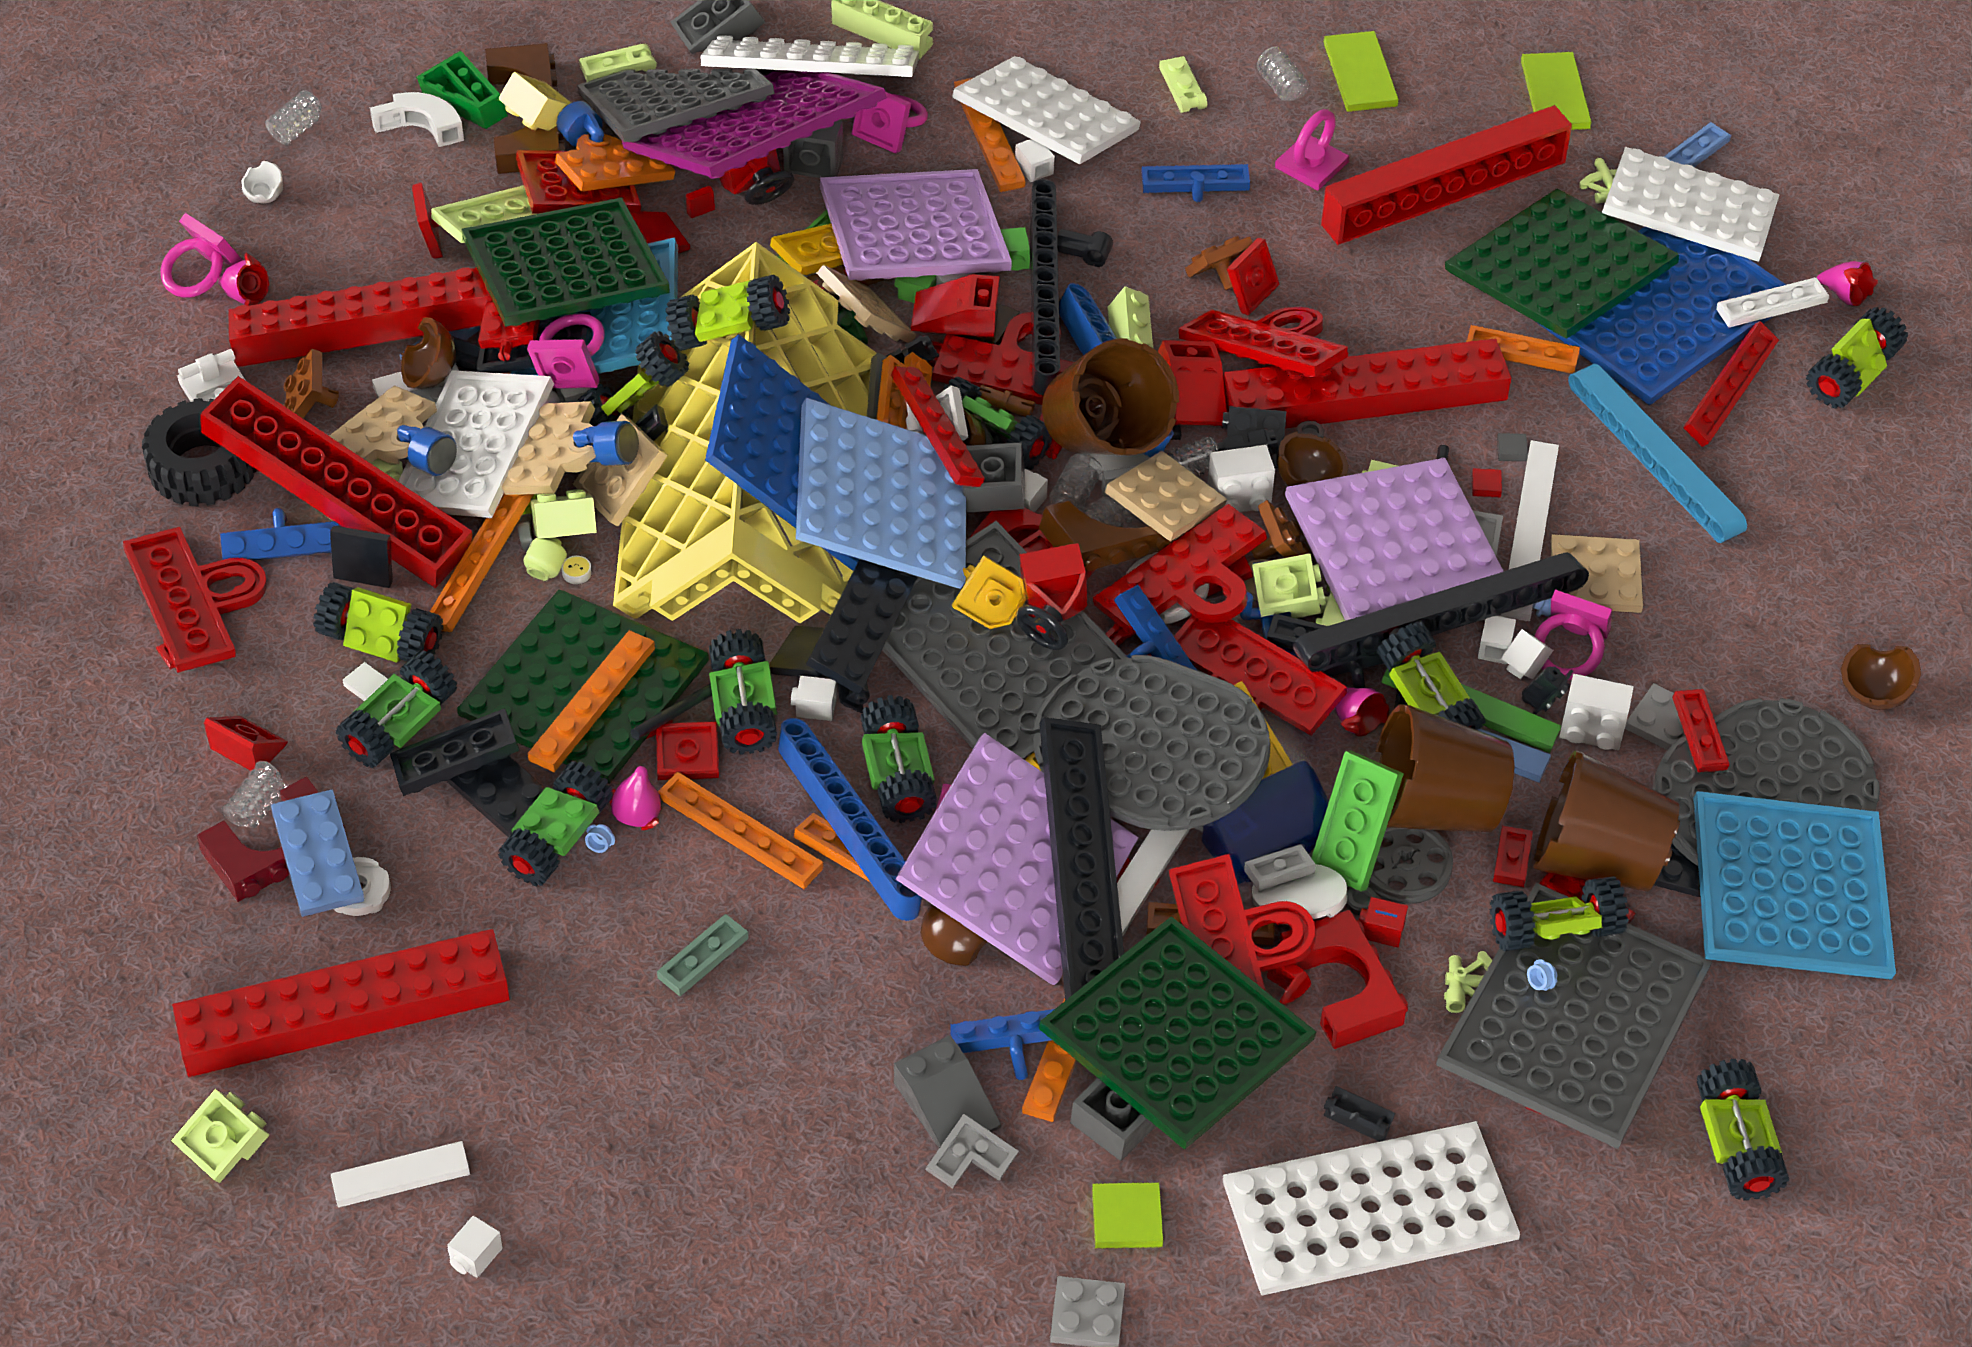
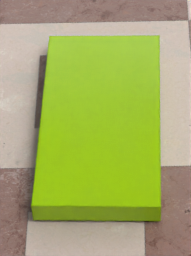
M1375 31L1324 36V45L1347 112L1398 107L1399 99Z
M1573 52L1522 54L1521 63L1533 111L1537 112L1538 110L1555 105L1571 122V130L1590 129L1591 119Z

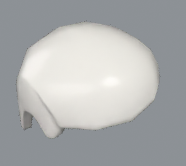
M262 161L261 165L257 168L249 167L242 179L243 193L254 203L267 204L275 201L283 191L282 171L276 164L268 161Z

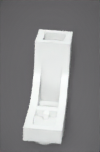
M418 92L393 94L394 102L370 108L373 128L376 133L412 125L429 130L433 134L438 147L464 141L462 122L457 111L448 102L434 95Z

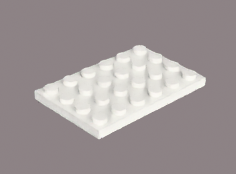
M1016 56L957 86L953 92L954 99L1078 164H1082L1135 133L1139 129L1141 122L1132 117L1128 112L1120 111L1110 106L1108 102L1099 100L1089 95L1087 91L1078 89L1068 84L1066 80L1056 78L1047 73L1046 70L1037 68L1027 63L1025 59Z
M1625 147L1602 213L1759 262L1780 194L1773 193L1769 189L1748 185L1743 181L1731 180L1717 173L1702 171L1691 165L1676 163L1665 157L1647 154L1639 149Z
M452 370L436 402L437 412L428 418L425 427H432L455 439L457 445L455 461L444 474L433 476L413 467L408 460L398 482L446 514L492 518L504 494L502 485L508 472L518 457V451L523 447L529 436V429L535 425L540 415L539 409L545 405L554 386L552 378L550 376Z

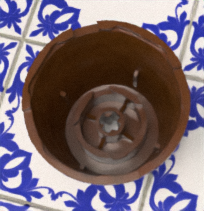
M1127 338L1113 339L1091 349L1051 381L1043 397L1042 415L1050 436L1057 444L1068 451L1078 454L1137 455L1157 447L1171 432L1176 422L1174 417L1176 403L1179 402V391L1170 366L1155 349L1145 343L1141 344Z
M1398 705L1388 717L1376 748V752L1381 753L1379 763L1404 773L1387 828L1492 832L1501 822L1513 790L1514 754L1510 743L1414 706Z
M1575 750L1569 757L1560 775L1559 782L1564 784L1559 797L1552 796L1538 837L1534 854L1536 862L1533 868L1543 872L1584 880L1616 877V880L1621 882L1620 887L1648 892L1655 884L1662 867L1667 866L1671 858L1672 848L1670 846L1680 825L1678 820L1679 803Z

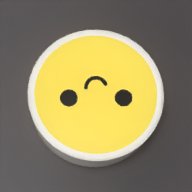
M576 555L565 559L562 565V576L566 582L582 584L591 577V563L587 558Z

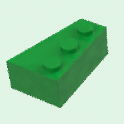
M462 51L457 52L417 76L422 93L434 95L445 100L457 111L459 116L485 129L508 116L504 103L498 99L501 94Z

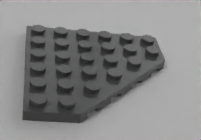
M649 69L646 71L647 74L636 73L635 70H623L577 85L579 95L624 142H636L641 140L642 136L651 133L661 134L666 132L667 128L676 125L686 126L691 124L692 120L701 117L711 118L716 116L717 112L726 109L736 110L741 108L742 104L751 101L761 102L767 99V96L775 94L773 84L756 69H745L744 74L733 72L732 69H713L711 74L700 73V69H681L678 71L679 74L668 73L667 69Z

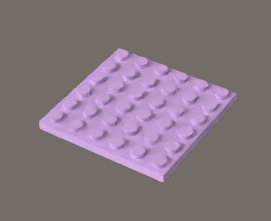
M978 169L820 177V189L849 280L863 281L878 278H915L928 275L945 276L947 274L1011 271L1012 260Z
M1446 458L1286 488L1285 496L1345 621L1503 572Z
M984 733L979 738L897 875L896 880L1048 983L1055 985L1059 982L1063 971L1044 773ZM1110 818L1117 877L1138 837Z

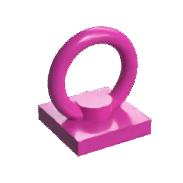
M885 92L886 99L877 102V106L856 112L851 135L897 154L902 150L906 128L924 124L928 118V112L922 104L914 99ZM910 110L917 114L916 116L908 117Z
M1322 109L1316 112L1302 128L1296 143L1275 161V168L1318 191L1349 163V155L1329 145L1335 130L1336 121L1334 113L1329 109ZM1325 120L1320 140L1311 136L1315 128Z
M185 213L179 222L193 238L178 243L166 254L161 265L160 274L163 285L170 293L178 297L190 298L205 293L217 282L222 272L223 261L232 266L243 260L222 236ZM195 249L212 262L210 272L204 280L194 286H180L172 278V267L180 255Z
M583 313L569 314L554 320L544 329L539 340L530 341L527 348L538 376H550L554 382L553 388H597L600 379L591 357L603 344L605 338L604 327L597 318ZM572 325H586L593 330V338L587 346L584 339H551L557 332Z
M1555 590L1551 598V617L1538 627L1534 637L1545 643L1549 632L1563 625L1566 630L1574 634L1583 636L1589 634L1593 648L1589 659L1579 667L1561 668L1547 659L1541 669L1544 671L1547 667H1557L1564 675L1572 670L1573 673L1568 680H1572L1573 674L1587 676L1598 667L1604 655V639H1607L1611 630L1612 609Z

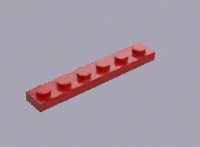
M1761 321L1752 326L1683 427L1702 447L1710 443L1779 341Z
M895 366L891 377L955 484L981 487L985 477L946 415L944 408L934 395L933 390L923 377L922 372L911 366Z

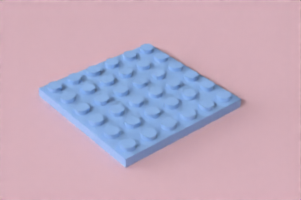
M809 398L804 400L801 409L796 540L961 589L965 583L963 567L966 568V497L963 494V485L955 484L928 437Z

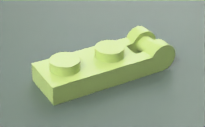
M647 44L634 45L579 59L580 68L587 82L623 70H643L646 72L657 67L655 58L651 56V50Z
M1185 57L1161 60L1159 68L1180 112H1189L1190 108L1195 107L1198 109L1207 108L1206 95L1202 93Z

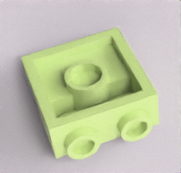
M1311 553L1252 564L1261 617L1291 612L1292 618L1321 614L1320 605L1326 603L1323 587L1317 588L1316 582H1321L1322 580L1319 564H1312Z
M215 1089L171 1141L212 1179L221 1183L241 1158L249 1160L270 1134L263 1129L267 1123L253 1111L247 1115L242 1110L245 1103L232 1092H229L226 1096Z

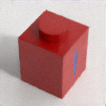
M1371 897L1368 909L1362 908L1359 917L1367 940L1399 948L1408 906Z

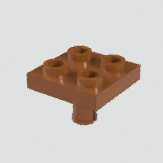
M1238 235L1225 241L1223 245L1218 247L1216 245L1201 251V254L1191 258L1193 263L1187 266L1185 271L1190 278L1207 270L1216 269L1224 290L1233 288L1227 268L1231 265V261L1239 257L1253 241L1250 236L1240 239Z
M311 349L305 358L300 359L296 371L293 375H289L284 383V391H286L284 406L301 418L305 417L315 402L333 408L339 398V391L322 386V352Z
M1268 500L1258 505L1269 537L1251 550L1256 560L1267 559L1277 552L1284 558L1310 554L1305 543L1299 538L1302 532L1298 524L1294 520L1289 521L1281 507L1275 508Z

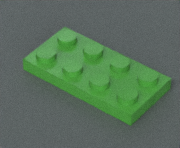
M1345 751L1312 855V860L1315 864L1335 870L1345 879L1348 886L1359 891L1367 890L1404 773L1354 751Z

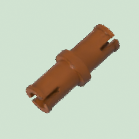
M983 384L980 387V398L999 408V410L1002 409L1024 417L1032 415L1031 413L1034 412V401L1014 396L1008 390L1002 392Z

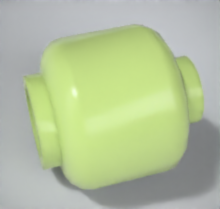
M556 537L535 538L531 542L523 561L527 568L526 571L530 576L543 581L558 576L567 556L565 549L561 546V541Z

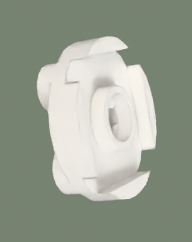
M366 857L353 858L359 881L365 887L362 889L364 902L334 910L350 916L377 913L382 909L383 904L390 895L391 885L388 872L384 871L379 866V863L373 859Z

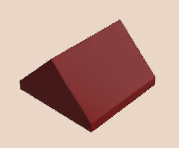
M242 716L207 717L204 722L210 749L257 775L288 743L283 738Z

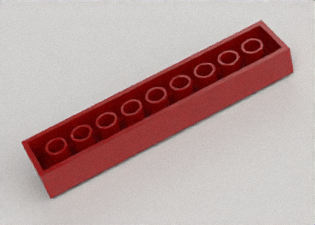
M1554 105L1328 185L1325 188L1321 225L1335 243L1340 245L1564 164L1572 124Z
M477 267L460 268L452 272H435L428 276L416 278L406 277L399 281L377 282L374 285L363 287L352 286L346 290L323 291L316 295L304 297L294 296L291 299L281 301L270 300L257 305H240L233 309H228L229 342L235 355L234 361L236 366L242 367L307 356L311 349L325 353L424 336L423 331L418 329V326L425 317L442 323L448 331L481 326L486 302H493Z
M1497 338L1349 356L1317 377H1306L1303 373L1293 370L1285 371L1278 366L1224 372L1223 377L1227 412H1229L1230 406L1287 411L1285 429L1297 427L1305 421L1326 424L1507 401L1511 384V375Z
M239 376L201 413V432L342 527L390 535L392 560L435 589L460 562L472 542V530Z
M489 929L174 1003L172 1006L182 1058L188 1077L494 1005L510 1001L494 930Z

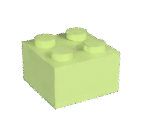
M583 489L567 490L566 496L556 497L554 493L537 494V499H530L534 535L538 539L597 533L593 497L589 493L586 494Z

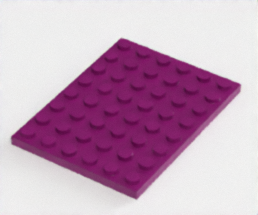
M776 70L764 75L773 84L775 93L767 96V99L764 101H751L742 104V107L736 110L726 109L717 112V115L711 118L701 117L692 120V123L686 126L676 125L667 128V131L661 134L651 133L642 136V139L636 142H624L622 140L624 149L636 154L650 157V159H657L665 164H672L680 169H687L696 174H702L714 179L722 177L725 171L732 168L744 167L747 165V161L754 158L766 157L769 155V151L788 147L791 145V141L810 137L813 131L832 127L835 121L851 118L856 115L857 111L877 106V102L886 99V93L882 87L827 72Z

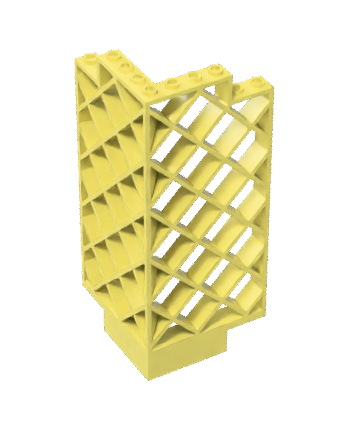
M757 242L681 297L694 295L700 301L701 292L775 275L779 277V282L782 281L783 290L786 289L787 295H785L786 299H789V304H787L788 308H790L788 324L772 330L761 331L755 325L756 320H754L752 330L711 339L704 346L682 350L681 353L687 356L686 361L689 362V370L672 386L666 387V385L662 386L658 383L654 388L644 393V397L634 404V423L641 419L656 404L664 408L668 428L654 441L668 456L663 461L661 468L656 471L647 484L645 491L638 497L629 514L622 520L613 606L634 619L654 609L673 621L734 581L793 620L802 623L821 611V609L831 615L853 572L832 556L843 575L842 579L826 550L822 547L796 540V528L776 514L793 545L790 547L771 512L772 510L705 461L730 343L738 334L748 342L753 343L756 348L769 358L775 360L778 365L791 375L798 376L805 386L818 393L831 406L867 417L871 358L876 352L837 325L838 300ZM639 365L637 375L645 370V368H641Z

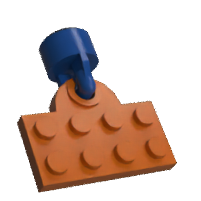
M576 101L570 103L558 115V131L576 149L557 153L555 163L580 191L674 179L675 169L670 164H665L663 161L650 159V157L623 148L620 139L604 134L602 119L586 102Z

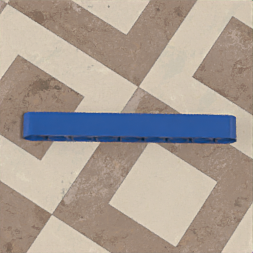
M1070 283L1059 301V315L1084 356L1097 345L1117 338L1090 293L1084 287ZM1171 430L1161 444L1143 454L1151 458L1160 451H1164L1174 434L1173 430Z
M797 718L784 720L781 724L778 746L780 755L893 915L906 921L917 918L920 913L922 897L896 880L906 861L809 726L803 720Z

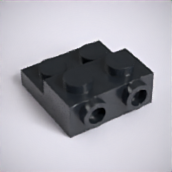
M1230 406L1229 412H1223L1222 429H1227V437L1242 434L1244 444L1249 443L1248 432L1264 428L1274 430L1279 449L1280 442L1284 439L1287 411ZM1274 454L1271 459L1274 468H1277V454Z

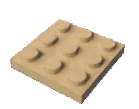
M825 265L819 269L817 274L824 281L823 287L830 293L837 294L840 297L838 302L847 310H853L856 313L854 318L865 327L870 325L879 334L885 332L896 342L901 339L909 343L916 337V334L870 287L856 280H849L848 276Z
M623 414L619 416L617 421L630 422L638 434L639 449L634 461L629 465L604 466L600 462H589L586 464L587 470L581 471L573 483L577 489H583L586 494L589 493L593 497L596 509L610 523L619 526L622 520L629 514L638 497L645 491L647 484L656 471L661 468L663 461L668 456L630 418Z
M1160 451L1108 483L1105 490L1106 494L1170 542L1224 507L1227 498L1163 451Z
M1552 534L1551 556L1566 552L1571 553L1589 572L1586 584L1582 588L1567 594L1612 609V611L1642 613L1643 596L1639 540Z

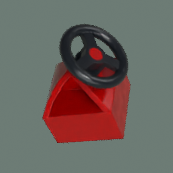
M776 149L769 151V155L766 157L747 161V165L744 167L725 171V174L720 177V182L723 188L734 195L747 190L745 194L746 202L751 205H761L775 200L787 192L794 183V175L789 171L780 170ZM763 192V196L753 197L755 193Z
M1078 543L1019 554L1021 578L1023 579L1027 600L1025 601L1026 605L1021 606L1017 610L1016 619L1021 629L1029 638L1051 650H1061L1068 644V635L1061 622L1075 616L1088 606L1086 571ZM1054 631L1057 633L1059 641H1056L1052 636Z

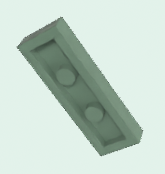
M727 914L723 915L657 971L658 979L677 995L682 996L749 939L748 931Z

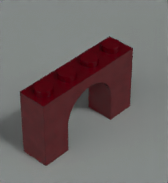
M307 776L280 790L282 802L319 793ZM225 820L197 834L201 853L237 902L246 897L250 898L257 895L261 889L274 882H281L289 875L282 847L271 851L250 849L240 842Z

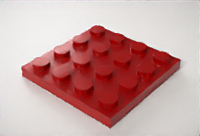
M517 150L516 161L532 214L617 198L623 199L629 212L640 214L641 203L634 185L580 191L555 163L557 153L569 151Z

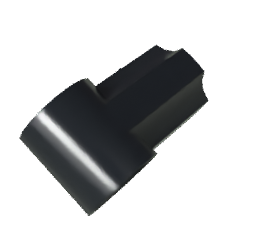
M1060 229L1057 238L1058 252L1082 257L1086 264L1094 265L1095 267H1102L1105 264L1113 246L1111 236L1102 231H1096L1089 236Z

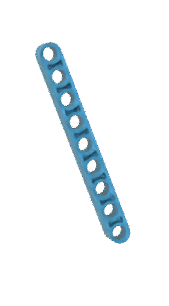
M1592 364L1569 376L1571 390L1717 543H1722L1746 531L1747 522L1743 513L1598 364Z

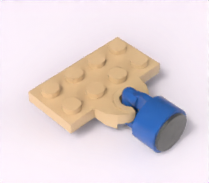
M395 385L329 435L369 463L379 458L387 463L399 464V459L405 458L409 460L413 467L433 476H439L448 471L453 465L457 454V445L452 436L432 427L423 428L422 423L437 412L435 402Z
M591 401L545 403L539 409L540 415L535 425L529 429V436L523 447L518 451V457L509 470L502 489L505 495L552 494L556 492L565 472L587 470L586 464L589 462H600L604 466L629 465L636 458L639 449L636 429L628 421L601 422L598 426H592L589 422L595 408Z

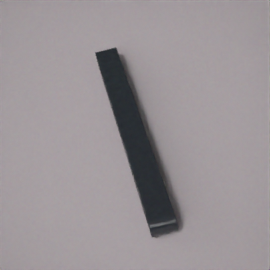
M1038 179L1032 184L1030 199L1032 387L1037 394L1044 395L1048 385L1060 372L1057 207L1055 184L1047 179Z
M1561 553L1305 633L1296 639L1293 651L1310 671L1319 672L1376 654L1377 650H1379L1378 647L1383 644L1382 642L1385 639H1389L1391 634H1396L1402 627L1405 629L1409 624L1413 625L1415 622H1423L1431 636L1550 599L1555 590L1564 593L1578 590L1588 581L1589 572L1571 553Z

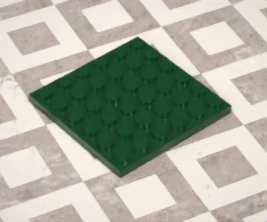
M1556 188L1445 261V269L1475 288L1563 338L1568 339L1679 263V253Z
M622 198L462 229L463 240L505 327L511 325L518 326L535 320H547L551 317L575 314L589 309H601L618 303H630L633 300L648 297L655 298L670 293L668 280Z
M559 589L459 705L457 712L458 716L473 721L505 708L517 743L531 749L629 630L654 641L655 650L563 761V764L566 765L571 764L572 761H576L577 764L583 762L585 767L590 765L593 767L592 771L596 773L598 770L601 773L600 777L606 778L608 784H610L649 736L647 734L635 740L631 736V729L674 705L707 664L709 657L708 653Z
M1172 916L1044 1017L1039 1024V1030L1184 1150L1310 1044L1316 1035V1031Z

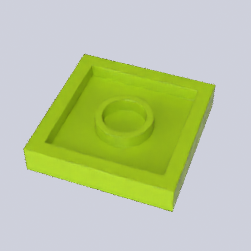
M1159 1183L1092 1184L1095 1248L1163 1247Z

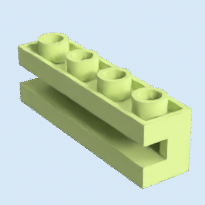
M879 0L831 1L832 24L880 44H887L892 49H898V45H911L913 50L919 51V59L933 45V38L928 36L933 31L932 21Z

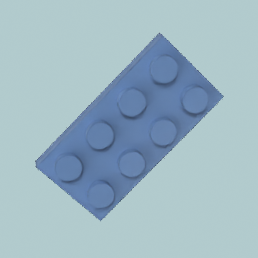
M333 789L271 804L273 818L301 916L304 917L364 902V894Z

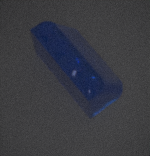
M1301 761L1262 779L1255 791L1238 808L1214 822L1203 825L1202 843L1214 858L1230 854L1237 884L1252 882L1245 872L1246 861L1300 844L1308 854L1315 848L1329 804V799L1316 771L1307 761Z

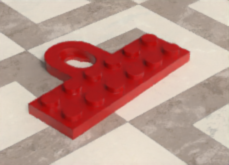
M1306 307L1282 308L1258 321L1210 310L1178 328L1179 339L1214 342L1218 352L1225 351L1235 354L1239 358L1254 359L1260 364L1275 365L1285 371L1293 370L1303 373L1306 377H1317L1325 370L1348 357V346L1315 338L1316 335L1323 331V315L1317 310ZM1289 323H1301L1295 328H1280Z
M1031 312L1019 314L1009 321L1000 345L946 334L932 372V380L949 384L951 379L958 376L978 387H981L983 384L1002 392L1008 390L1014 396L1042 405L1044 395L1037 394L1032 387V352L1024 351L1018 346L1019 342L1023 341L1028 334H1031ZM1059 326V339L1061 342V329ZM1060 359L1059 374L1075 362Z
M1227 504L1094 596V605L1131 635L1135 631L1114 602V599L1136 585H1139L1159 615L1178 603L1201 621L1209 623L1228 621L1244 610L1247 605L1248 595L1244 581L1227 567L1267 540L1266 531L1230 504ZM1204 584H1217L1222 587L1226 600L1213 604L1209 601L1206 602L1195 592Z
M181 527L123 541L126 556L177 673L236 657L235 647L220 614L252 606L264 596L267 583L263 568L258 563L246 558H229L198 566ZM236 576L245 579L241 585L236 586L228 593L218 594L209 590V586L219 580Z
M1192 615L1174 636L1195 668L1233 685L1242 681L1259 710L1264 708L1310 736L1315 733L1348 693L1347 687L1321 671H1310L1301 659L1232 619L1219 623H1209L1201 621Z
M1230 854L1168 869L1182 925L1262 989L1265 990L1261 972L1297 963L1304 959L1313 949L1316 941L1315 924L1310 913L1301 905L1289 901H1279L1244 910ZM1276 923L1288 924L1292 927V935L1282 940L1278 946L1272 949L1259 948L1253 942L1254 933L1264 925Z

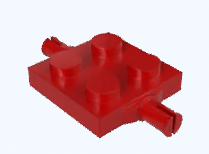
M486 302L478 337L480 348H500L498 358L502 361H505L506 358V361H508L512 348L529 344L530 341L536 340L540 320L525 322L518 326L511 325L505 327L494 302Z

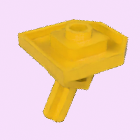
M985 555L976 567L973 565H969L967 568L963 567L966 583L952 603V607L989 629L1011 624L1017 610L1027 600L1023 579Z

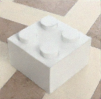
M1267 445L1210 452L1207 484L1227 498L1225 505L1230 504L1239 512L1251 510L1259 511L1258 505L1266 500L1271 503L1275 468Z
M1573 674L1559 738L1567 739L1572 743H1585L1605 750L1614 749L1619 751L1634 686Z

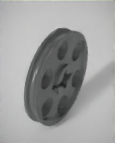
M1386 828L1383 838L1391 841L1392 845L1389 847L1380 846L1376 862L1382 864L1384 868L1378 871L1373 870L1368 887L1372 888L1377 895L1384 899L1403 904L1421 903L1440 894L1450 880L1453 867L1452 852L1445 839L1435 830ZM1411 834L1418 835L1422 838V841L1420 843H1411L1406 839V836ZM1439 854L1444 860L1435 863L1430 861L1427 856ZM1400 859L1404 861L1411 860V864L1408 862L1400 863ZM1430 877L1436 883L1432 886H1424L1419 882V879ZM1392 881H1399L1405 885V888L1394 890L1388 884Z

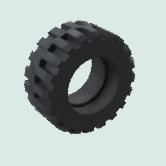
M198 398L188 403L185 400L178 402L176 407L172 408L169 406L163 410L161 416L157 415L151 421V425L147 427L144 433L142 449L149 479H151L155 490L160 491V494L167 499L172 497L175 503L183 505L184 502H189L190 506L199 507V503H206L209 506L214 505L215 501L222 499L224 502L231 499L232 493L239 494L244 490V483L249 484L254 477L253 473L257 470L201 432V413L214 399L203 401L202 398ZM195 447H220L216 452L205 457H181L183 453Z

